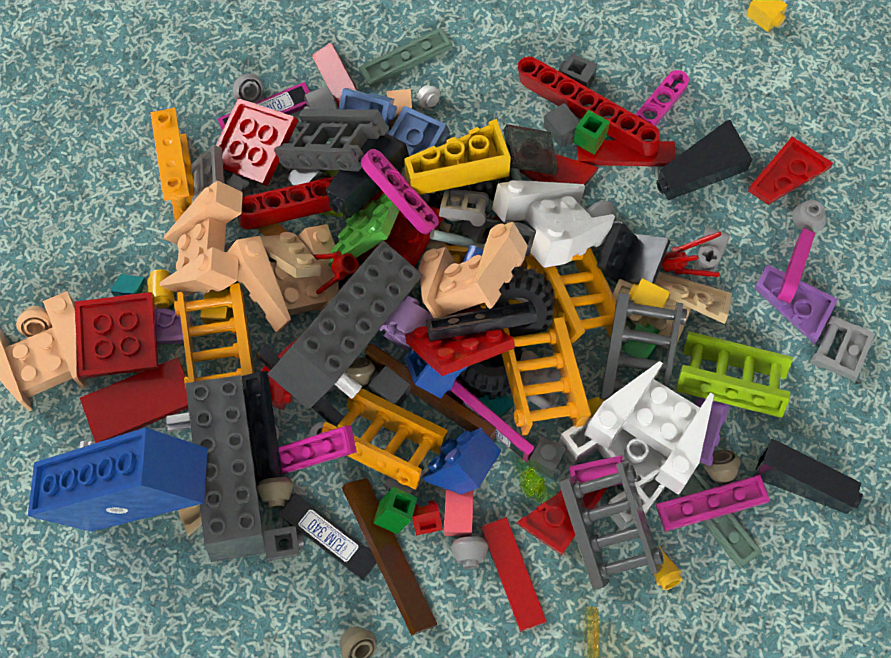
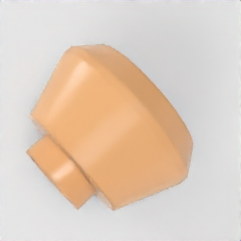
M40 306L26 308L18 317L16 323L18 331L28 338L53 327L47 311Z

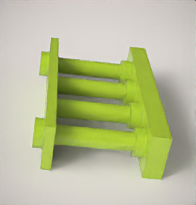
M688 332L682 354L691 356L690 366H682L676 386L677 392L705 399L712 393L714 395L713 401L780 418L783 417L790 400V391L780 389V378L786 379L793 357ZM701 360L717 362L716 373L700 369ZM728 365L743 369L742 379L726 376ZM754 372L769 375V386L754 383Z

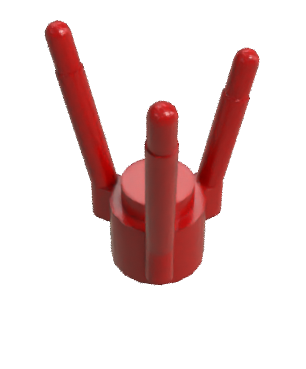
M721 232L707 235L682 246L672 247V251L666 252L662 267L664 271H674L676 275L690 274L719 277V272L684 268L689 261L698 260L699 257L698 255L687 256L682 251L720 237Z
M340 251L313 255L316 260H334L331 270L335 276L317 289L316 293L321 294L337 281L339 282L343 278L355 273L359 268L355 256L349 253L342 255Z

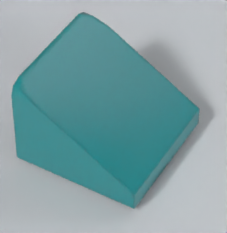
M120 274L111 289V293L114 297L142 293L145 277Z
M485 394L484 398H479L484 405L500 418L515 405L507 395L499 398L497 395L494 400H489V395Z

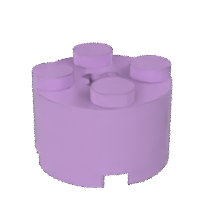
M406 296L382 325L380 331L384 329L386 331L384 336L390 342L407 351L410 346L406 344L405 334L414 331L417 327L426 326L425 320L433 319V316L429 310L427 311L420 307L416 299Z

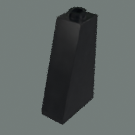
M731 120L722 123L660 169L656 184L659 192L665 194L668 201L748 171L752 157Z
M387 133L385 136H379L378 139H367L361 148L364 155L370 149L380 151L398 172L405 167V158L409 157L406 143ZM361 167L359 171L339 170L326 189L332 210L350 218L380 190V187Z
M771 439L762 451L753 477L761 475L765 483L848 514L853 508L857 509L863 493L859 492L861 482L774 439Z

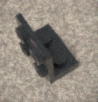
M614 221L597 267L610 280L619 281L621 279L629 283L639 284L643 278L655 284L670 240L665 237L634 234L624 222Z

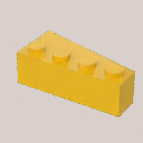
M497 119L490 121L488 126L481 129L476 127L469 130V134L458 139L456 137L450 138L442 146H432L405 158L406 181L419 195L508 177L511 157Z

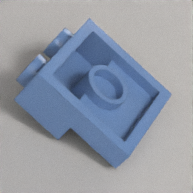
M348 88L342 90L339 109L379 110L388 127L390 120H394L397 112V106L393 105V98L375 93L367 94Z
M406 106L403 107L389 132V135L406 143L409 156L432 146H442L446 144V140L451 138L447 124Z

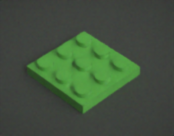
M385 193L375 202L373 200L369 201L360 212H356L350 218L347 217L345 221L347 224L338 235L340 239L332 248L331 253L340 251L342 255L349 253L356 258L384 241L390 234L399 209ZM330 259L328 262L330 267L334 261L333 259Z

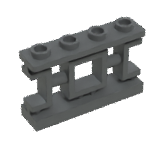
M303 109L298 115L302 123H297L296 125L299 135L293 143H283L281 146H277L274 152L279 158V162L285 168L359 171L362 166L358 160H361L364 156L361 148L366 140L385 136L389 127L379 110ZM329 138H334L330 144H326Z

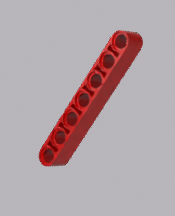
M526 56L518 62L519 80L529 90L557 106L565 103L579 119H582L586 112L590 110L610 121L607 135L644 156H652L658 152L660 132L656 126L534 57ZM630 127V128H632V129H630V130H625L624 128ZM646 139H651V140H653V141L646 142V141H644V140H646Z
M335 176L245 196L242 198V212L238 216V223L244 229H255L332 211L326 189ZM380 189L369 201L378 200L384 192Z

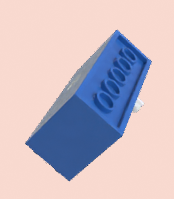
M143 428L98 443L81 441L79 449L34 462L28 517L93 532L204 504L208 448L149 428Z

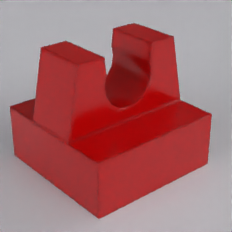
M434 500L428 501L429 505L419 507L418 504L415 505L412 519L416 536L443 530L438 504H435Z

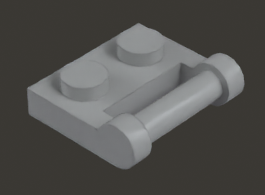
M215 144L191 164V173L194 175L192 203L206 187H209L217 180L225 183L222 148Z
M454 188L444 191L439 217H445L450 221L468 220L474 226H482L486 220L485 208L489 204V196L483 192ZM474 203L475 209L468 208V204Z
M831 316L827 320V329L817 353L813 354L810 363L855 381L858 378L875 333L838 317ZM837 331H841L845 334L833 360L827 357Z
M522 351L520 361L540 357L532 351ZM555 367L520 372L523 386L560 380V372ZM557 392L546 393L543 396L540 394L526 396V399L540 407V409L558 407L555 402Z

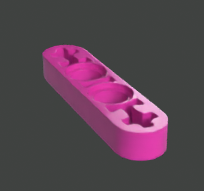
M681 70L669 73L635 115L657 126L686 91L689 83L688 75ZM678 79L681 80L682 82H681V83H678V84L674 87V91H673V90L671 89L672 86H673V82H674V81H677ZM659 95H667L670 101L662 103L657 97ZM652 111L657 117L655 119H647L644 117V113Z
M370 149L361 158L360 163L364 171L419 232L423 234L430 233L439 224L435 212L380 151ZM387 178H389L394 183V185H392ZM405 198H407L412 205H410Z
M806 228L801 230L777 299L788 304L791 303L798 288L815 232Z

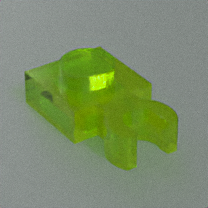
M531 466L520 475L519 482L521 485L519 487L527 497L531 498L533 496L539 501L546 494L547 487L544 485V478H540Z

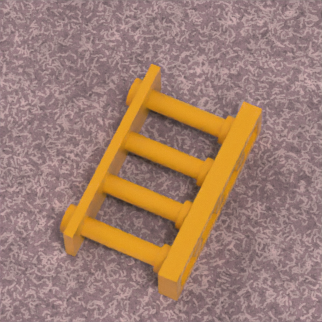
M170 108L150 113L164 201L172 200L176 223L192 204L194 175L191 173L192 162L188 137L186 133L180 134L176 109Z
M590 247L585 254L581 256L576 254L572 257L571 261L575 262L579 273L559 275L555 266L544 268L531 253L529 257L525 256L529 268L534 269L538 274H543L545 276L544 281L549 280L552 284L551 289H554L555 293L552 319L564 317L571 344H574L586 329L605 326L609 337H611L616 300L602 271L597 267V261ZM584 282L589 295L569 297L564 285ZM594 304L600 317L580 320L574 307Z
M231 284L230 292L226 293V296L188 302L183 292H177L178 301H174L176 316L181 318L188 377H184L185 388L186 383L238 375H241L242 378L243 375L255 373L244 293L241 284ZM223 306L233 308L234 317L230 318V321L192 327L190 325L189 312ZM227 331L236 333L237 343H233V346L194 352L192 337ZM233 356L236 359L240 358L241 368H238L235 372L197 378L195 362Z
M564 317L554 318L547 332L512 337L515 347L548 343L552 345L554 350L553 356L516 361L514 349L502 353L516 408L514 419L516 426L521 428L522 436L528 435L533 422L568 416L570 419L572 418L574 427L585 426L591 417ZM508 328L502 329L508 335H510ZM549 367L559 369L561 376L559 381L526 386L522 384L520 376L522 371ZM559 391L566 394L567 404L565 406L529 411L526 396Z
M362 388L353 399L348 396L346 409L349 411L337 427L325 422L322 433L343 426H350L359 415L372 421L361 438L354 436L357 453L347 456L397 480L402 485H407L416 490L422 469L418 467L429 450L437 454L440 453V447L446 441L448 430L395 404L393 405L389 401ZM381 427L396 433L384 450L370 444ZM405 438L419 444V447L408 462L394 455Z

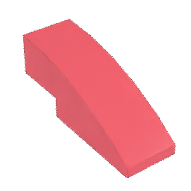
M446 489L445 536L472 537L474 490L458 494Z

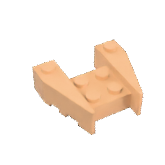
M217 180L199 194L164 235V240L178 245L179 255L176 263L177 271L161 281L159 286L176 293L183 292L185 296L195 295L196 292L222 291L237 281L239 258L224 252L226 224L242 212L243 192Z
M514 222L494 226L489 232L482 256L476 255L469 259V261L457 264L446 246L437 250L431 249L423 255L418 269L423 274L420 278L422 300L433 318L444 317L484 302L489 309L493 308L501 296L499 289L504 282H510L513 277L511 271L514 267H520L528 247Z
M327 224L305 228L298 236L312 255L331 253L332 248L335 246ZM260 236L238 239L226 252L239 258L237 280L240 284L243 283L250 292V298L254 303L257 302L266 313L265 318L276 332H280L291 321L290 315L317 309L322 311L339 291L337 281L321 294L316 293L317 289L335 276L328 265L330 259L317 260L321 265V276L295 278L277 267V261H269Z
M68 291L43 301L52 323V328L10 346L4 332L0 329V381L28 411L32 410L29 397L72 378L81 388L85 387V378L81 379L78 377L75 300Z

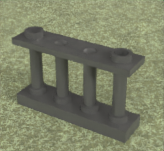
M618 293L601 398L608 399L629 384L620 382V379L616 378L617 368L627 366L648 370L659 362L625 356V353L620 352L622 342H627V340L668 347L666 362H662L663 364L659 372L663 373L662 384L673 391L669 384L680 324H685L687 309H683L684 303L676 302L675 310L636 304L634 300H629L630 294ZM637 314L673 320L670 336L630 330L628 326H625L626 315Z
M627 460L616 464L619 471L617 473L583 483L577 481L576 475L559 481L593 590L604 588L610 582L609 578L612 574L649 565L653 575L658 573L662 569L661 564H664L662 551L659 547H655L635 485V482H637L635 469L632 465L629 466ZM620 483L623 484L627 496L626 500L591 510L585 507L583 500L585 493ZM629 510L632 511L636 524L635 527L600 537L597 534L594 535L591 525L594 520ZM640 537L645 554L608 564L606 561L603 562L600 553L603 547Z

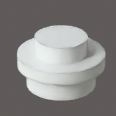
M426 85L422 87L417 95L420 106L424 109L435 106L439 101L440 91L435 86Z

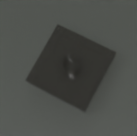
M506 124L503 131L505 143L511 157L510 168L555 175L558 171L551 132Z

